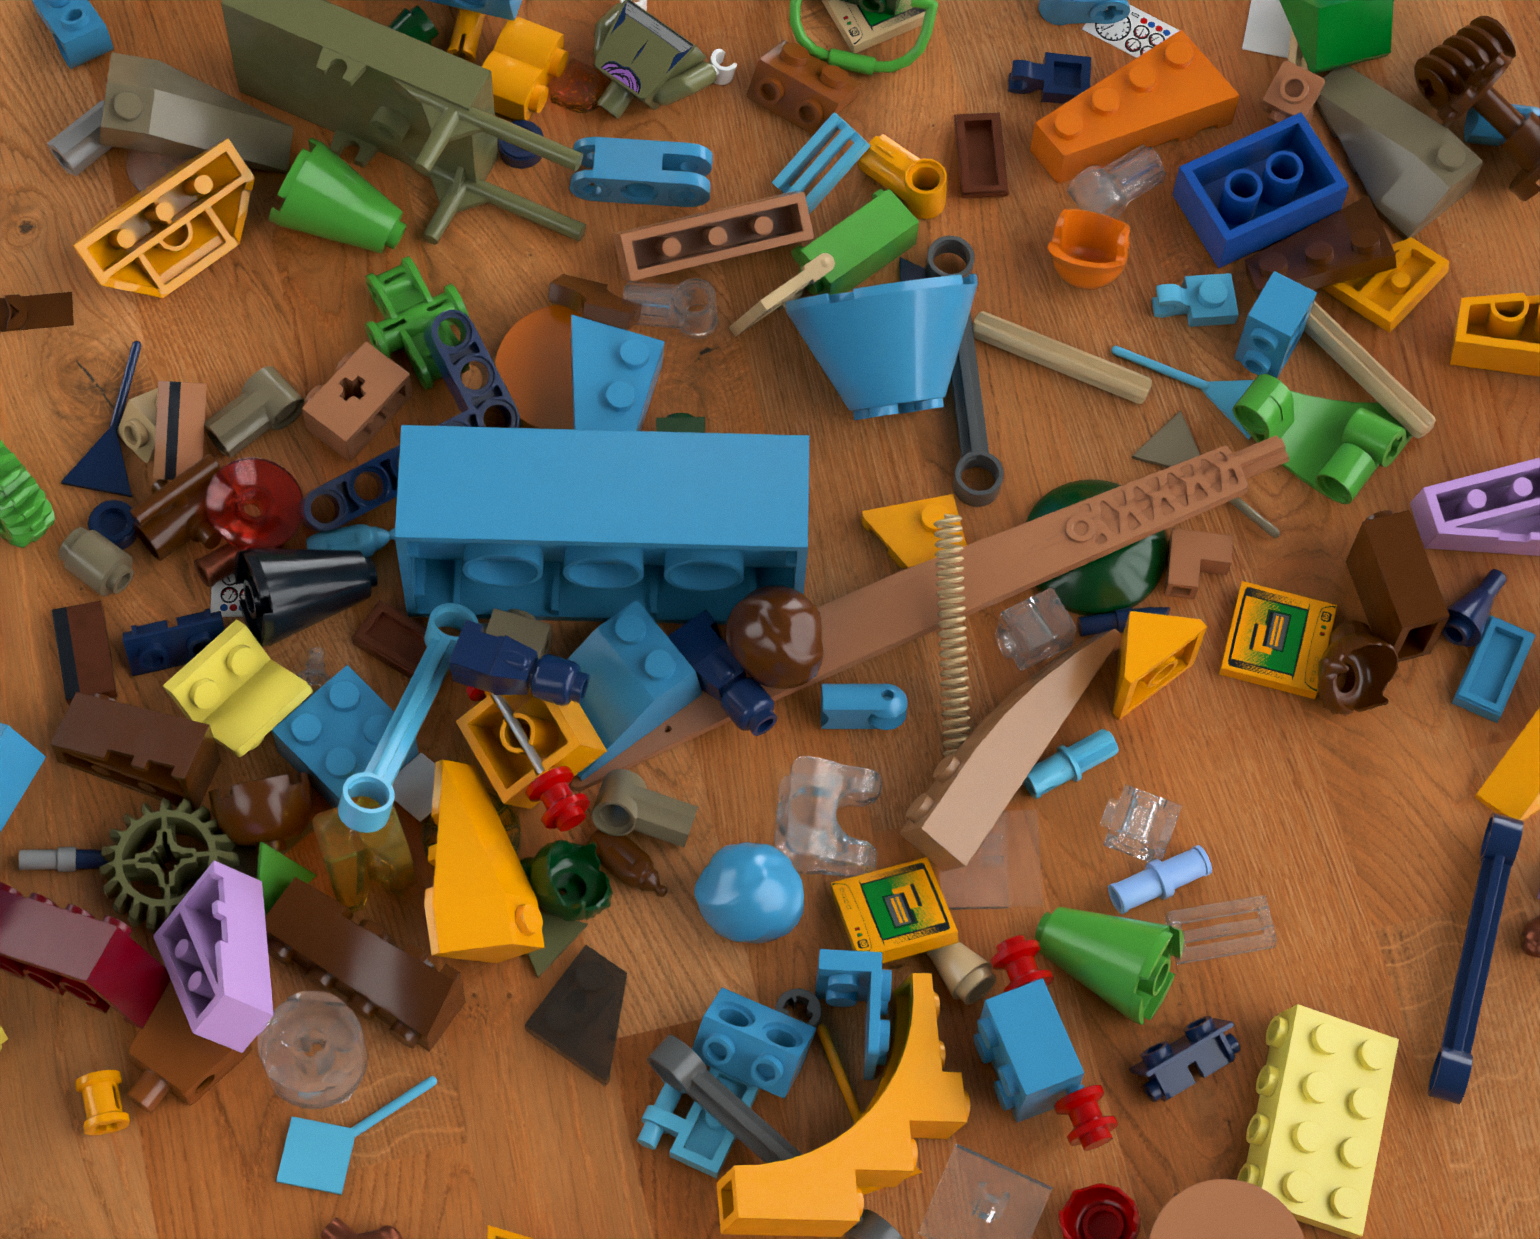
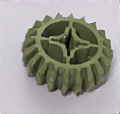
M163 797L160 803V811L156 812L152 811L149 804L143 803L141 806L143 817L138 820L132 815L125 813L123 820L127 826L126 831L111 829L109 835L116 845L102 847L101 854L104 860L109 862L99 868L101 878L108 881L103 887L106 897L108 899H115L112 906L118 915L128 913L127 919L130 925L138 927L146 920V927L153 934L156 933L187 893L182 895L186 885L191 881L199 879L214 860L233 869L240 864L238 855L231 852L236 844L228 838L227 834H222L218 829L216 818L210 820L211 814L209 809L201 806L193 812L190 801L185 799L181 801L176 810H173L170 801ZM176 834L187 835L199 840L209 851L197 852L195 848L179 846ZM156 839L154 846L150 850L139 853L148 843ZM171 850L178 865L173 864L175 869L169 871L168 883L161 867L166 869L164 864L170 861ZM142 881L144 885L159 886L163 899H154L142 895L131 886V882Z

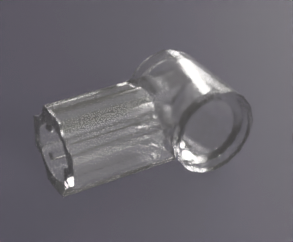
M1142 144L1104 168H1101L1099 165L1086 168L1068 185L1067 193L1081 210L1093 211L1117 218L1123 213L1129 202L1164 182L1166 171L1163 168L1161 158L1155 150Z
M692 278L681 282L679 285L627 281L624 287L623 299L642 304L640 319L635 325L679 329L685 336L694 339L710 335L717 327L716 292L713 286L706 280ZM695 305L705 307L703 310L697 312L687 310L689 307Z

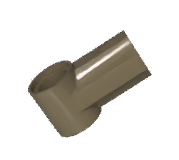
M267 366L254 373L247 380L240 396L205 421L204 431L210 437L215 447L223 455L231 459L270 428L281 430L294 422L302 413L304 399L273 366Z
M616 769L607 773L604 777L591 818L594 825L608 835L624 836L634 830L685 847L698 806L648 790L644 780L638 774L630 770Z

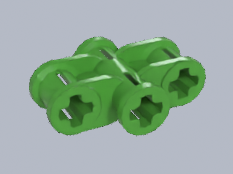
M407 256L401 259V265L377 276L373 273L365 275V282L370 295L385 318L378 323L372 320L365 323V330L371 345L389 359L391 353L403 349L420 384L425 390L433 388L434 381L443 378L424 340V331L428 322L438 314L448 310H459L468 317L469 315L459 292L451 283L444 286V292L432 297L415 263ZM443 321L438 327L439 339L447 346L454 347L459 343L458 338L450 328L454 323ZM464 365L461 373L469 371L470 365Z

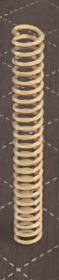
M944 514L945 519L938 520L933 524L935 527L943 529L934 533L935 537L943 538V540L936 541L934 545L938 548H944V550H939L934 555L938 558H945L944 560L937 561L935 565L939 568H946L945 570L937 571L935 575L939 578L947 579L940 580L935 585L940 588H948L938 591L936 595L940 598L949 599L941 600L936 605L941 608H950L939 611L937 615L942 618L951 619L939 621L937 625L942 628H952L942 630L938 635L943 638L953 639L940 641L938 645L954 649L943 650L938 655L944 658H955L943 660L939 663L941 667L955 669L941 671L939 675L946 678H956L944 680L940 683L942 687L956 689L942 691L940 695L947 698H957L945 700L941 703L943 707L957 709L945 710L941 715L958 719L943 721L941 725L958 728L946 730L942 733L944 737L958 739L944 741L942 745L944 747L959 748L969 737V735L961 733L969 731L971 727L967 724H960L970 719L968 715L960 714L968 711L970 707L966 704H959L968 701L969 697L965 694H958L966 692L969 687L965 684L957 683L965 682L969 677L964 674H956L965 672L968 667L955 663L964 662L968 657L963 654H954L967 650L965 645L954 643L964 642L967 637L953 633L963 632L967 628L961 624H953L963 622L966 619L964 615L953 613L962 612L966 607L952 603L962 602L966 598L963 595L952 594L962 592L965 587L951 583L961 582L965 578L962 575L951 574L963 571L964 567L950 563L960 562L964 558L961 555L950 553L960 552L964 548L961 545L949 544L960 542L963 539L961 535L949 533L959 532L963 528L960 525L948 524L961 521L962 517L960 515ZM958 749L944 751L943 755L946 757L954 754Z

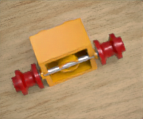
M468 686L466 693L470 700L481 702L455 722L503 804L532 809L542 801L547 809L541 818L545 828H558L560 832H564L579 825L586 818L584 812L588 809L590 801L584 793L573 794L568 785L575 775L607 752L580 704L571 701L566 706L556 705L535 698L531 693V689L528 695H493V693Z

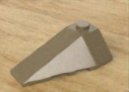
M111 52L99 145L191 159L222 140L229 138L248 168L287 174L293 134L292 126L162 61Z
M1350 66L1336 68L1324 77L1325 86L1315 105L1332 136L1339 139L1349 158L1347 163L1353 174H1358L1368 192L1377 215L1403 240L1410 237L1413 238L1472 190L1483 161L1449 129Z

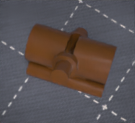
M211 454L203 457L170 482L163 479L157 480L151 489L153 494L129 511L135 521L133 528L150 553L159 561L166 558L190 539L193 542H201L207 549H213L221 542V535L214 529V522L240 503L229 482L219 472L221 468Z

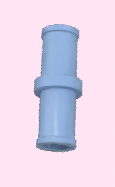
M1200 845L1193 846L1190 850L1163 862L1159 859L1152 860L1145 865V870L1122 881L1108 885L1109 897L1120 914H1124L1130 909L1157 897L1165 900L1174 895L1175 889L1202 876L1210 875L1212 873L1211 862Z

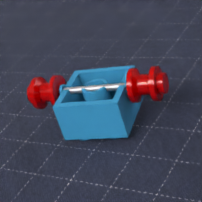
M1018 935L1001 942L996 946L998 953L991 958L990 962L993 969L1006 970L1010 983L1004 988V993L985 1000L980 1019L977 1020L978 1033L973 1035L974 1044L981 1061L984 1064L991 1062L998 1078L997 1081L993 1082V1086L1000 1106L1004 1111L1011 1109L1017 1123L1055 1109L1057 1115H1069L1074 1127L1067 1135L1069 1144L1071 1146L1082 1145L1084 1151H1089L1108 1143L1113 1139L1110 1132L1118 1126L1115 1116L1102 1115L1097 1103L1105 1094L1101 1085L1088 1087L1080 1085L1084 1076L1083 1068L1047 989V986L1053 982L1054 977L1050 970H1039L1034 959L1041 950L1038 941L1026 940L1024 935Z

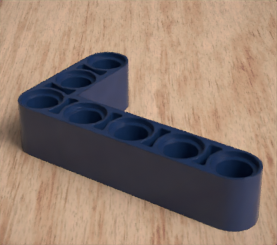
M459 310L444 311L431 319L425 328L424 340L461 413L436 426L486 427L483 421L486 409L493 407L500 410L504 415V428H518L520 422L518 409L471 319ZM443 321L454 323L460 331V341L454 347L447 346L439 339L438 327ZM464 365H474L481 371L483 381L478 390L469 389L462 383L461 370ZM400 444L305 494L298 508L300 521L304 526L313 532L329 531L397 497L399 470L397 464ZM362 473L372 476L378 485V492L371 501L363 500L355 492V480ZM317 496H325L334 504L335 515L328 523H321L312 516L311 504Z

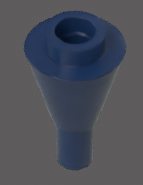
M1496 569L1490 570L1477 588H1474L1447 607L1450 616L1442 630V635L1446 640L1457 646L1473 647L1479 644L1493 605V599L1507 581L1506 576L1501 571Z

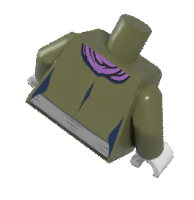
M620 0V3H616L595 24L594 67L611 80L596 103L617 119L621 117L634 97L652 110H655L660 105H670L697 93L713 83L719 85L728 84L733 80L737 63H733L728 67L721 66L720 64L723 62L726 53L722 49L713 51L710 62H703L706 56L696 45L647 12V0H640L639 2Z

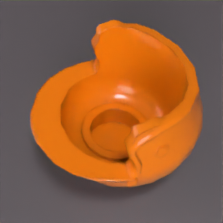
M1064 209L1056 222L1052 241L1047 245L1058 275L1065 282L1080 289L1095 290L1106 287L1114 282L1121 275L1127 263L1130 245V226L1120 219L1097 212L1081 209Z

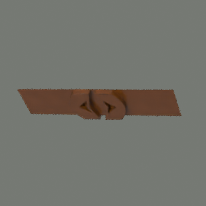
M72 292L30 296L16 294L5 295V298H0V332L74 325Z

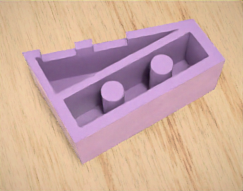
M1540 458L1424 487L1410 502L1425 549L1540 556Z
M214 860L153 937L192 1033L243 1053L254 1038L264 1031L268 1021L274 1015L262 881Z

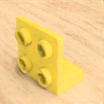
M237 619L163 685V688L188 720L209 724L215 742L237 757H242L248 751L259 746L264 740L265 735L299 707L313 692V689L305 680L271 660L248 627Z

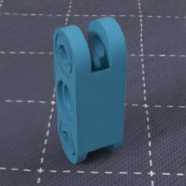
M585 137L579 139L573 145L574 150L583 153L581 165L586 166V168H593V170L584 169L576 172L570 178L569 189L571 193L583 200L697 207L704 205L710 199L711 183L705 176L712 170L713 154L707 147L685 142L607 137Z

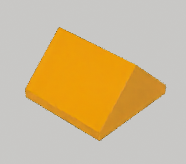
M1136 611L1129 612L1118 649L1113 714L1118 720L1122 719L1194 665L1207 626L1201 619Z

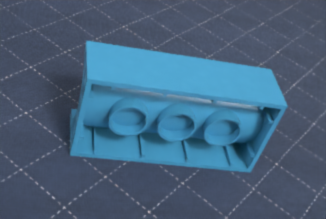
M401 425L395 543L408 617H430L435 607L445 603H455L470 609L477 619H490L495 608L506 612L509 609L523 610L533 615L536 620L606 622L637 599L656 623L686 624L706 609L717 625H726L734 606L757 588L768 585H784L804 594L808 554L809 435Z

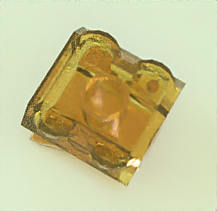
M357 796L351 798L355 804L363 808L376 809L381 807L377 801L369 797ZM394 804L392 805L387 824L382 829L370 833L358 832L347 827L338 815V807L318 813L313 818V836L335 900L347 906L352 913L361 910L365 906L372 880L401 898L409 886L417 884L411 853Z

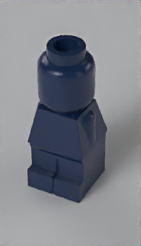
M706 609L667 636L696 671L701 690L721 702L723 710L740 730H750L754 736H760L774 726L777 716L773 712V699L760 683L752 677L746 676L745 670L730 652L727 642L721 639L717 623Z
M465 620L449 660L454 682L493 693V695H528L531 689V693L535 698L560 706H566L571 701L581 704L590 681V675L581 672L576 662L551 654H545L538 659L537 651L506 635L505 637H496L484 633L482 624Z

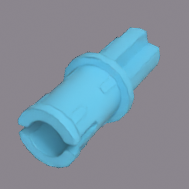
M1101 729L1069 747L1065 745L1058 746L1057 753L1035 764L1023 781L1027 791L1034 799H1038L1041 795L1071 779L1074 782H1078L1082 779L1083 772L1118 753L1119 749L1115 738L1110 731Z

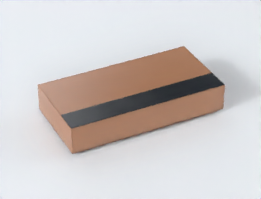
M158 381L153 479L173 480L203 458L207 384Z

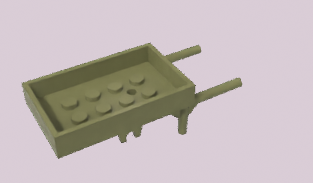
M222 0L221 6L239 92L335 132L330 149L340 156L345 147L349 145L358 147L360 151L355 158V164L362 168L379 151L407 163L421 174L430 177L440 204L423 234L424 240L433 245L438 243L457 212L487 203L578 242L582 239L586 230V224L485 181L498 159L497 138L575 172L579 169L583 160V153L496 117L490 70L326 0Z

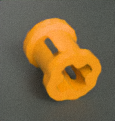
M96 1071L83 1075L74 1082L76 1091L82 1093L87 1118L84 1121L83 1128L86 1135L99 1136L115 1133L129 1126V1114L123 1112L118 1087L123 1082L120 1071Z

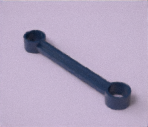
M1493 812L1489 818L1481 845L1479 858L1481 865L1441 1047L1433 1065L1428 1087V1096L1455 1104L1461 1103L1471 1073L1473 1062L1471 1051L1510 871L1515 861L1523 832L1524 822L1520 819Z

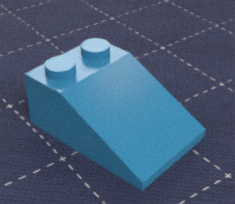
M637 599L597 627L567 659L576 662L581 672L590 675L588 689L580 706L607 749L606 753L579 772L577 776L581 781L585 780L702 695L696 671Z

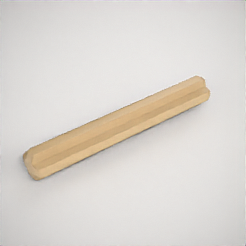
M1314 301L1304 331L1413 437L1420 439L1429 433L1434 427L1435 417Z
M985 311L979 312L973 322L974 338L1135 403L1143 404L1151 389L1152 380L1150 377Z

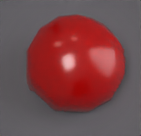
M1098 1183L1074 1190L1063 1209L1058 1212V1220L1064 1239H1137L1140 1232L1141 1218L1135 1201L1121 1188Z

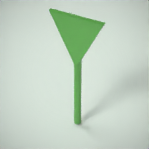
M260 842L256 879L262 881L266 916L295 877L305 883H309L317 875L265 843Z

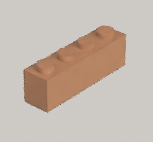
M803 191L787 192L612 233L622 280L626 281L644 279L814 239L805 192Z

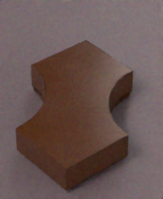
M561 274L550 283L549 302L568 307L578 312L582 318L620 329L629 330L640 319L642 304L625 300L607 290L608 284Z

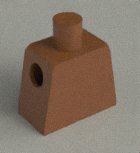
M170 980L144 1028L139 1029L128 1049V1055L132 1064L143 1072V1075L126 1095L138 1107L149 1114H152L168 1092L190 1106L196 1103L252 1051L251 1043L241 1053L193 1034Z

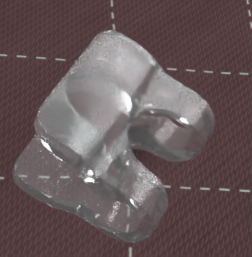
M812 756L798 757L792 763L790 775L785 776L778 787L774 847L789 857L798 874H825L850 878L873 872L876 869V848L868 841L859 840L846 834L837 822L836 810L845 806L863 807L875 803L881 795L882 778L880 774L871 769L842 765L828 759Z

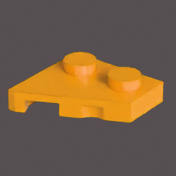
M1412 237L1392 244L1396 254L1397 268L1329 285L1321 289L1388 333H1391L1449 270V261Z
M949 494L862 511L861 520L865 529L868 532L872 530L886 545L888 555L901 568L907 569L936 558L934 554L939 550H944V548H938L934 545L936 541L943 540V538L935 537L934 533L943 529L937 528L933 524L938 520L945 519L944 514H959L954 495ZM959 521V522H954V523H948V524L960 525V526H961V522H960V521ZM963 529L959 532L949 533L963 537L960 542L949 544L961 545L962 547L967 546Z

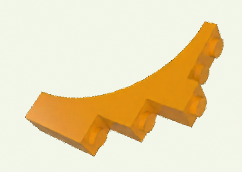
M912 973L894 990V1030L887 1066L879 1087L869 1105L849 1130L835 1140L809 1153L788 1160L761 1165H735L717 1182L721 1234L842 1237L860 1221L863 1213V1193L857 1186L896 1187L914 1172L918 1158V1149L913 1138L948 1139L967 1123L970 1113V1097L963 1088L962 1072H942L946 1052L945 1046L942 1041H939L937 1020L940 1014V999L938 994L933 991L932 974Z

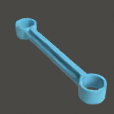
M445 603L432 610L424 636L427 648L365 771L352 775L343 785L338 805V815L341 821L352 830L370 833L382 829L387 824L395 798L392 784L450 669L449 660L459 638L447 635L438 628L452 627L461 631L465 620L478 623L476 615L467 607L455 603ZM357 796L369 797L377 801L381 807L376 809L363 808L355 804L351 798Z

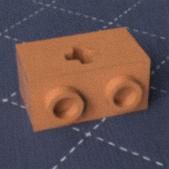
M365 341L355 353L350 351L342 357L336 366L335 374L324 386L317 385L305 398L302 412L306 430L348 462H351L413 396L410 373Z

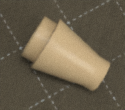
M961 942L925 952L930 957L955 1000L961 999L966 1005L973 1004L985 996L995 984L996 976L991 972L992 964Z

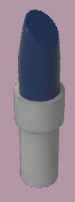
M58 847V849L19 850V870L76 872L77 869H99L100 866L109 862L104 860L101 854L102 850Z

